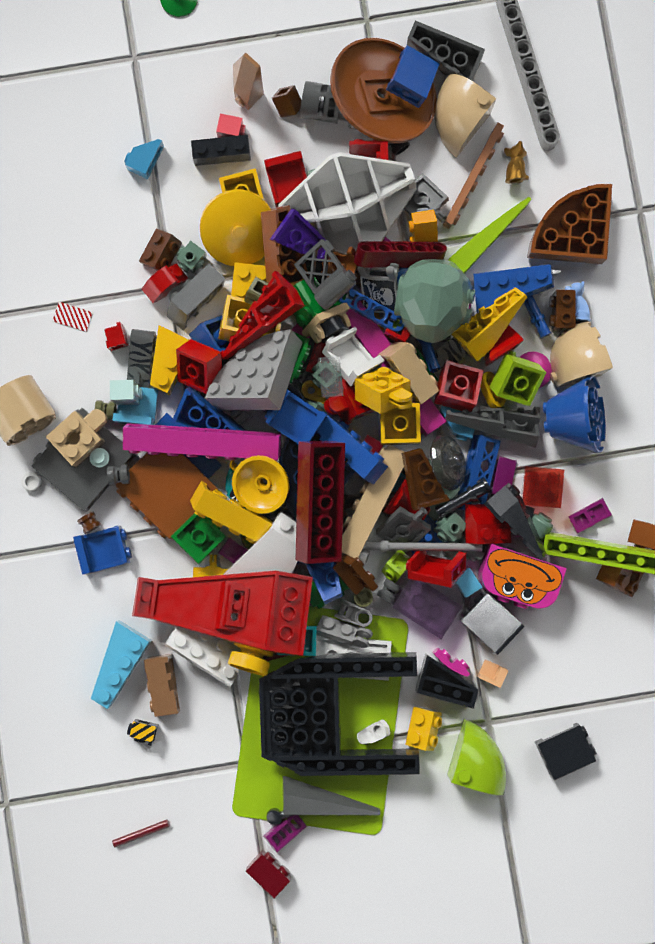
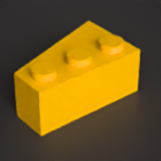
M158 325L150 385L170 396L178 381L176 349L189 341V339Z

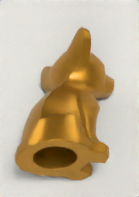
M519 141L511 149H504L506 156L512 158L506 170L505 183L508 184L522 183L523 180L529 179V176L525 173V162L523 160L527 152L523 147L522 141Z

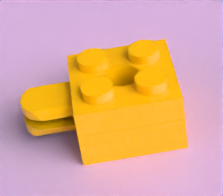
M380 367L378 370L366 373L355 379V400L379 414H383L396 407L399 409L410 408L412 406L411 380L387 367Z

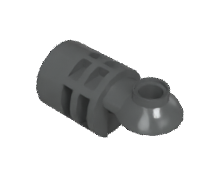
M305 81L300 118L338 124L339 120L347 121L335 103L331 85ZM322 97H324L323 107L320 108ZM348 122L349 128L357 130Z

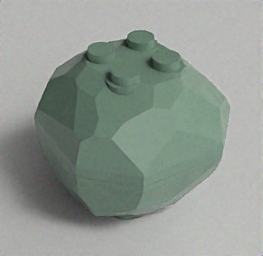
M437 259L421 260L411 265L406 273L400 276L394 315L401 316L402 323L413 337L435 343L449 337L461 325L469 324L472 316V309H469V304L474 302L476 290H472L469 278L455 263Z

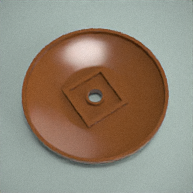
M364 38L347 45L333 63L330 84L338 109L354 128L372 139L388 141V143H404L419 137L430 126L436 113L437 95L434 83L431 85L427 99L419 108L387 91V85L393 78L400 60L399 55L404 50V47L381 38ZM377 92L383 94L384 98L379 97Z

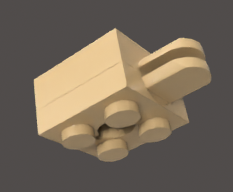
M99 409L92 410L84 418L80 413L74 411L52 430L46 438L71 466L77 467L94 449L105 442L97 432L107 423L108 419L106 414Z

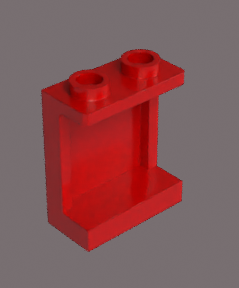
M301 151L264 160L275 207H279L278 204L307 178Z
M415 551L414 555L406 562L408 579L452 588L466 571V553L459 551L452 560L427 555V551Z

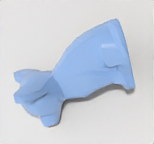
M584 281L573 283L571 286H565V290L576 291V321L590 322L589 306L582 296Z

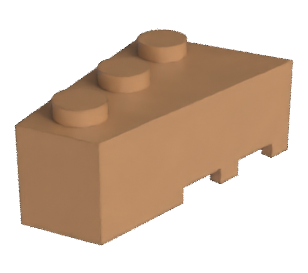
M172 654L148 657L144 660V667L148 679L147 689L152 700L150 701L151 712H154L155 717L178 714L180 706Z

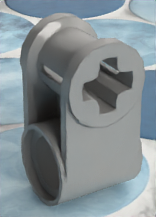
M344 599L340 600L341 606L338 614H335L334 617L362 627L370 625L373 618L370 611ZM366 612L369 615L367 623L359 621L358 616L360 613Z

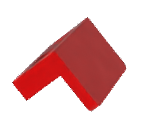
M405 327L401 335L386 328L384 335L392 343L407 342L410 332Z

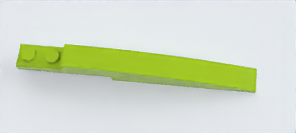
M528 197L504 213L468 241L447 261L455 263L465 274L529 205L532 199ZM398 319L393 322L394 328L397 326L401 327Z

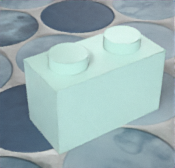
M110 380V400L114 404H139V399H142V388H139V385L134 380Z

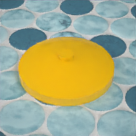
M241 189L225 191L215 196L206 205L200 219V236L207 252L217 261L229 266H234L235 262L253 264L263 258L264 246L261 212L271 209L268 203L259 195Z

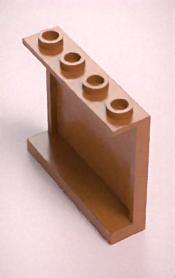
M147 452L129 470L130 484L117 483L115 485L118 488L116 492L124 499L127 497L131 501L130 506L137 512L141 511L145 515L143 518L151 526L153 524L159 528L157 532L164 539L167 537L172 539L171 535L194 514L195 510L190 500L201 481L207 484L209 490H219L183 454L168 456L167 453L161 452L158 455H150Z

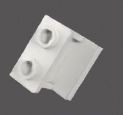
M356 327L349 330L345 329L337 337L332 336L325 342L326 346L322 351L350 386L355 385L356 378L378 370L385 361L381 355L373 358L355 337Z

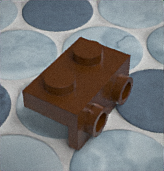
M156 228L139 262L157 271L166 265L170 267L182 242L174 235Z
M556 290L549 298V307H552L549 326H552V332H560L563 328H575L576 291Z
M345 555L342 561L333 567V570L355 595L364 587L372 592L379 587L374 582L376 578L369 571H365L363 568L364 563L357 557L354 559Z

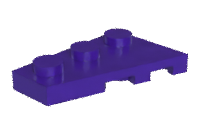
M296 209L289 211L269 239L302 255H305L321 239L326 241ZM323 247L318 250L317 259L325 258V249Z

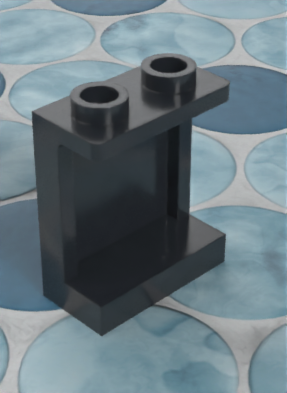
M575 723L573 727L543 740L541 738L534 741L553 780L596 762L594 755L597 753L593 745L589 744L586 739L588 733L584 726Z

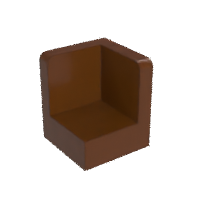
M295 85L279 88L272 97L281 118L296 115L301 109L302 100Z

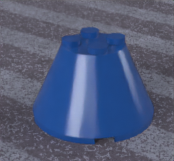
M587 376L547 402H543V412L546 414L544 431L549 433L552 438L594 453H601L604 447H600L601 441H605L606 421L603 397L598 396L597 389L600 388L596 376Z

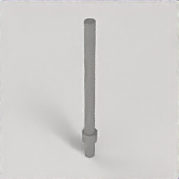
M381 540V542H366L365 550H381V552H389V550L482 551V544L392 543L387 540Z

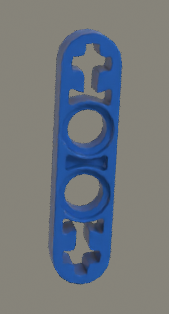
M354 289L348 291L350 298L354 299V296H357L354 306L351 305L352 300L346 298V300L340 298L338 300L340 304L347 303L352 311L385 329L388 328L395 333H399L404 329L401 316L394 315V311ZM364 300L367 302L368 308L360 310L357 307V303ZM382 310L385 313V317L383 319H376L374 312ZM388 314L392 315L390 320L396 321L398 319L401 327L397 326L394 328L393 323L389 320L385 324L384 322L387 320Z

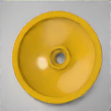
M258 455L243 460L236 467L232 477V488L235 497L243 507L255 513L265 514L277 510L285 502L289 493V480L285 470L277 461L267 456ZM263 478L267 480V484L263 483Z

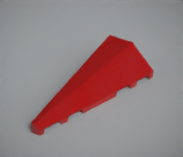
M274 271L271 274L273 277L268 285H264L262 288L261 296L257 301L253 302L238 325L240 328L235 335L230 337V343L225 351H221L222 359L228 360L238 350L245 348L305 306L297 289L278 271Z

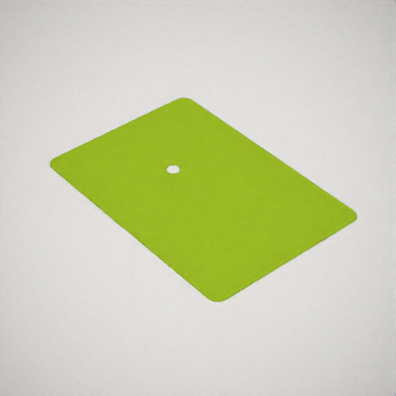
M309 606L307 626H318L322 615L340 621L343 620L334 617L335 614H338L339 610L318 609L317 607ZM360 613L358 619L361 623H367L369 615ZM372 615V622L365 627L373 633L370 639L392 641L391 652H405L408 634L406 621L400 618ZM349 623V624H352V625H355V626H358V627H362V626L356 625V624H354V623ZM289 655L268 661L271 664L267 674L297 658L312 656ZM251 673L232 804L233 812L240 817L267 820V812L270 809L277 808L283 811V776H287L380 808V815H299L306 826L369 835L379 833L382 828L389 775L300 776L293 770L286 767L283 768L277 765L276 762L261 757L259 678L263 676ZM389 677V680L339 678L341 750L392 749L402 677ZM380 720L387 722L390 728L389 736L371 744L362 745L359 743L357 733ZM294 819L290 821L292 824H297Z

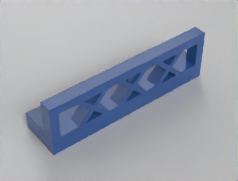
M473 435L458 495L466 491L468 486L477 484V481L484 477L490 486L501 443L500 440L484 435ZM487 441L494 443L493 450L489 454L485 449ZM486 460L489 466L488 470L483 472L481 463ZM488 493L478 498L480 504H484L487 501ZM465 505L458 508V510L465 511Z

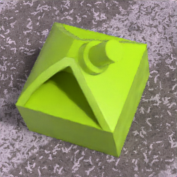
M510 351L505 353L490 384V388L498 397L530 406L547 372L538 363L517 357L516 352Z

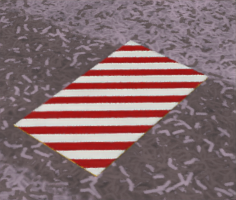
M58 302L52 321L87 332L93 312Z

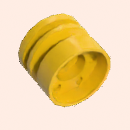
M234 642V645L241 648V651H231L227 664L249 673L267 676L271 663L264 660L263 657H272L274 653Z

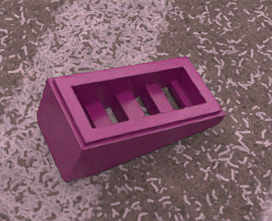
M294 815L283 819L280 824L271 828L263 837L273 850L278 853L307 826L299 815ZM292 819L297 823L298 828H295L290 822ZM286 824L292 830L291 833H289L287 829L284 827ZM279 830H282L286 835L285 838H282L278 832ZM275 835L280 842L276 843L272 837Z

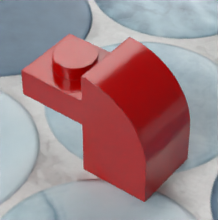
M177 263L170 267L166 265L147 280L142 287V291L152 303H155L165 298L172 288L186 282L188 277Z

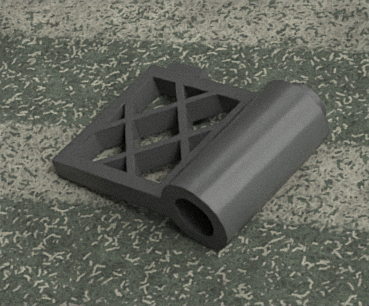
M321 239L294 265L315 294L314 297L317 303L323 309L328 310L356 285V276L352 271H346L333 253L335 248L331 242ZM321 247L325 249V259H317V253ZM307 260L312 261L311 272H306L302 267ZM316 261L324 262L323 273H315ZM329 262L334 263L338 268L333 274H327ZM315 275L322 276V282L318 287L314 284Z

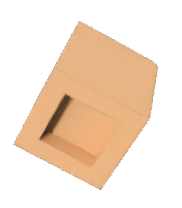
M485 659L477 677L501 688L508 669Z

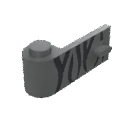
M132 329L127 380H134L139 387L150 388L152 353L156 346L157 335L155 331Z

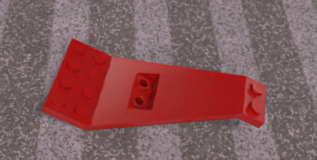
M281 571L166 580L138 577L132 616L159 621L264 651L303 656L313 577ZM235 594L239 596L238 601L234 599ZM233 613L236 615L235 620H232L231 615Z

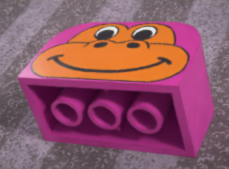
M487 544L478 570V581L486 592L496 595V600L509 603V600L514 601V606L528 609V606L546 608L557 599L567 568L494 544Z

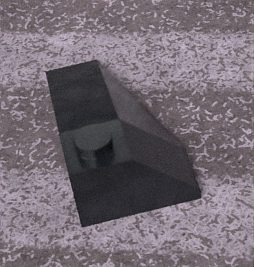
M508 483L484 504L501 523L506 521L509 524L510 531L514 535L522 536L524 545L541 560L547 554L526 505L519 495V489L515 485Z

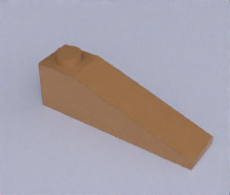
M245 53L233 64V83L236 103L242 108L245 106L249 110L264 95L260 65Z

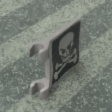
M391 263L386 268L388 277L369 275L370 268L358 266L361 276L362 294L394 311L398 289V264ZM363 300V305L367 309L368 304ZM376 310L374 313H384V311Z

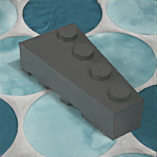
M416 20L407 39L408 46L438 62V70L445 75L457 74L471 81L475 77L485 52L484 48Z

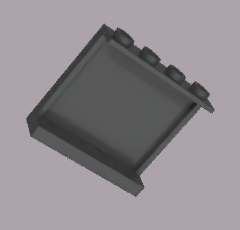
M83 408L76 410L83 418L89 414ZM105 426L97 432L105 441L98 448H103L109 453V462L104 467L92 465L90 455L77 467L71 466L50 441L45 446L46 450L43 453H39L33 459L32 467L86 512L110 486L107 478V467L128 465L137 455L129 453V450H123V442Z

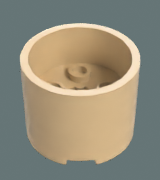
M32 375L16 378L0 387V436L7 446L15 445L28 439V436L36 433L38 430L42 431L56 419L55 411Z

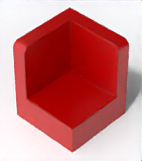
M116 322V326L104 330L107 341H105L106 346L110 351L129 346L121 322Z

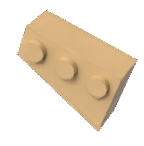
M394 342L377 356L381 355L382 358H385L391 366L390 370L411 380L412 400L414 403L423 404L439 391L436 386L438 383L432 375H429L426 370V364L423 360H419L416 355L417 351L411 343Z

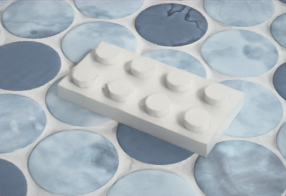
M316 635V656L338 653H391L392 641L366 639L369 641L368 647L361 648ZM354 677L364 679L389 680V677Z

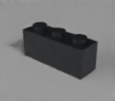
M248 135L191 140L192 157L195 166L251 161Z

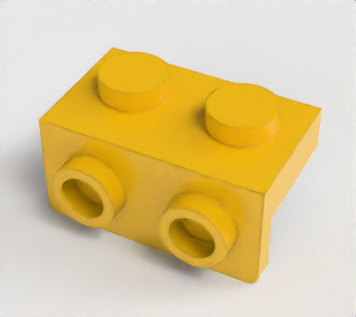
M413 707L405 745L424 751H434L438 743V730L442 725V713Z

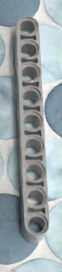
M496 0L497 9L540 146L544 150H552L557 145L560 134L518 0ZM507 14H513L515 18H509ZM513 32H519L520 36H515ZM518 49H524L526 53L522 54ZM528 66L532 71H526L523 67ZM529 84H535L537 89L530 88ZM539 101L543 106L538 107L534 102ZM540 119H546L548 124H542ZM545 137H552L554 142H548Z

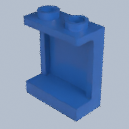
M407 45L399 55V63L386 90L419 108L427 99L439 63Z
M287 389L281 409L268 410L265 415L267 419L265 422L299 444V441H311L327 415Z
M120 525L73 537L82 575L130 563L132 554L130 548L126 547L125 528L122 529Z

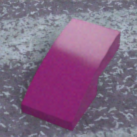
M601 498L568 517L578 534L612 514L604 499Z
M228 537L218 553L234 564L248 550Z

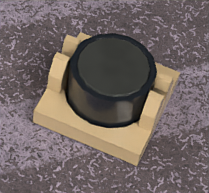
M343 303L317 314L303 329V336H311L316 343L321 341L325 343L330 337H337L343 330L351 327L350 320L346 315V312L350 309L348 304Z

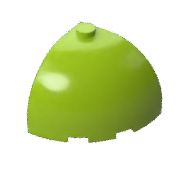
M464 719L447 773L451 783L492 795H504L506 768L499 747L484 729Z

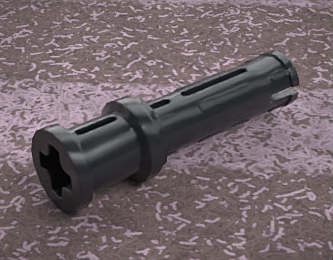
M484 477L481 482L474 486H468L466 491L450 499V501L435 507V510L439 517L442 518L471 501H479L478 498L487 493L491 494L493 491Z

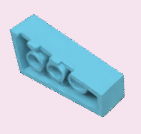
M116 621L91 699L106 709L110 708L152 640L122 621Z

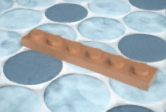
M498 122L493 129L442 226L449 229L452 224L456 225L461 216L458 214L460 208L464 209L469 201V198H467L469 191L473 193L478 184L475 181L477 176L483 175L487 167L484 165L486 159L490 160L495 152L494 144L496 142L499 144L504 135L501 132L504 125Z

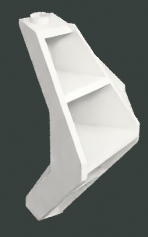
M338 153L325 159L278 206L290 205V209H296L326 240L331 242L335 248L334 252L346 255L348 247H353L356 251L357 245L361 241H383L417 190L409 163Z

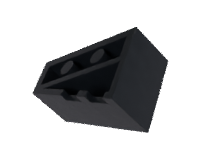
M425 653L415 689L416 693L474 709L479 689Z

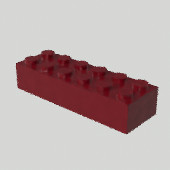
M299 441L295 560L306 564L342 561L345 443Z

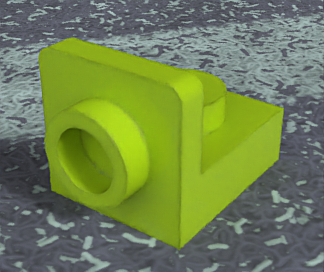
M397 550L387 561L381 572L388 580L397 583L406 571V562L410 557L402 550Z

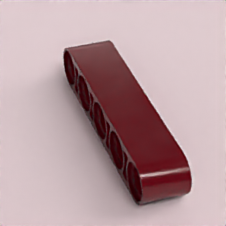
M361 241L357 245L354 263L363 268H387L391 263L398 264V268H409L421 260H444L447 247L440 242Z

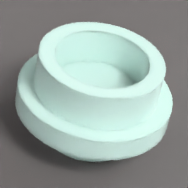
M96 448L90 454V462L95 467H104L109 462V453L103 448Z

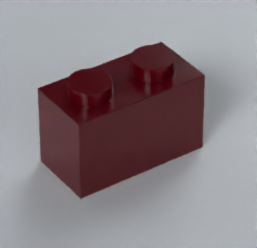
M262 850L247 866L246 872L275 899L291 881L290 871L284 865L280 866L275 861L276 858L269 851L266 853Z

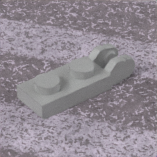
M322 615L316 634L350 646L366 648L369 641L364 638L370 639L373 633L365 627H358Z

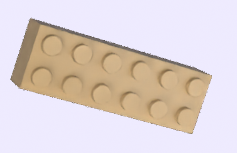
M388 444L387 448L383 447L379 454L385 458L383 462L388 468L374 485L365 481L360 491L363 496L361 500L356 499L351 509L355 512L352 517H347L343 525L346 530L342 535V553L354 559L359 557L404 467L401 454L404 451Z

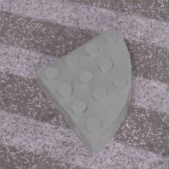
M291 329L264 335L253 341L245 348L238 350L218 372L208 388L205 399L217 410H280L302 341Z

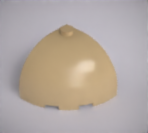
M450 74L443 82L437 96L435 113L436 129L441 137V141L456 158L491 115L496 101L494 96L478 84L457 74Z
M591 322L577 323L575 328H567L555 340L550 354L552 368L550 377L552 383L556 384V388L577 383L590 375L599 377L613 368L606 346L600 344L598 338H601V335L596 327H590Z

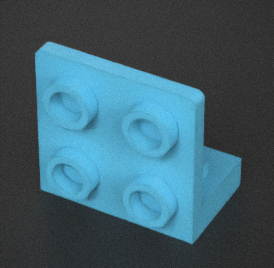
M139 387L142 388V399H139V404L118 405L117 413H113L112 421L120 424L154 425L158 390Z

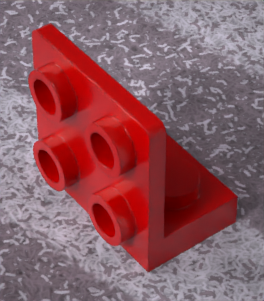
M355 139L349 141V154L388 160V141Z

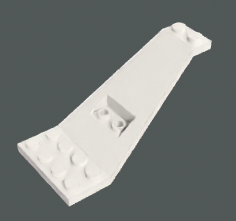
M280 512L270 529L223 575L264 571L292 573L298 562L295 560L296 522ZM238 594L234 595L236 601L239 599ZM234 613L231 615L232 620L236 619ZM175 626L165 643V646L229 687L232 686L240 672V669L227 664L231 651H241V648L235 646L234 642Z

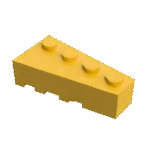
M203 481L200 482L190 500L196 515L202 518L206 516L211 518L212 523L219 527L223 525L228 527L229 531L237 536L240 534L246 536V540L252 544H255L273 524L267 517L244 509L235 499L227 500V496L222 494L221 491L217 489L209 490L207 484Z

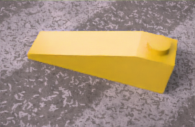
M515 287L495 299L494 304L487 308L483 306L478 309L479 313L471 317L469 324L461 325L451 335L471 357L479 361L498 341L526 300V294Z

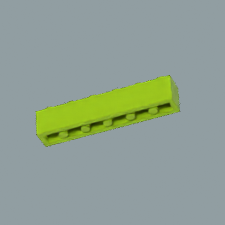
M554 532L545 534L544 548L548 555L655 574V550Z

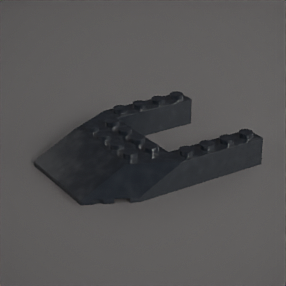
M416 652L338 653L297 658L272 671L267 676L259 678L261 757L274 761L283 768L286 767L293 770L300 776L420 774L419 749L341 750L339 678L417 676Z

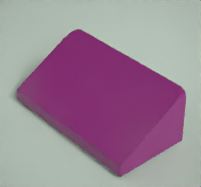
M498 457L491 488L493 493L491 495H495L508 483L512 485L516 460Z

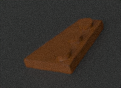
M418 448L401 453L413 510L450 501L422 449Z

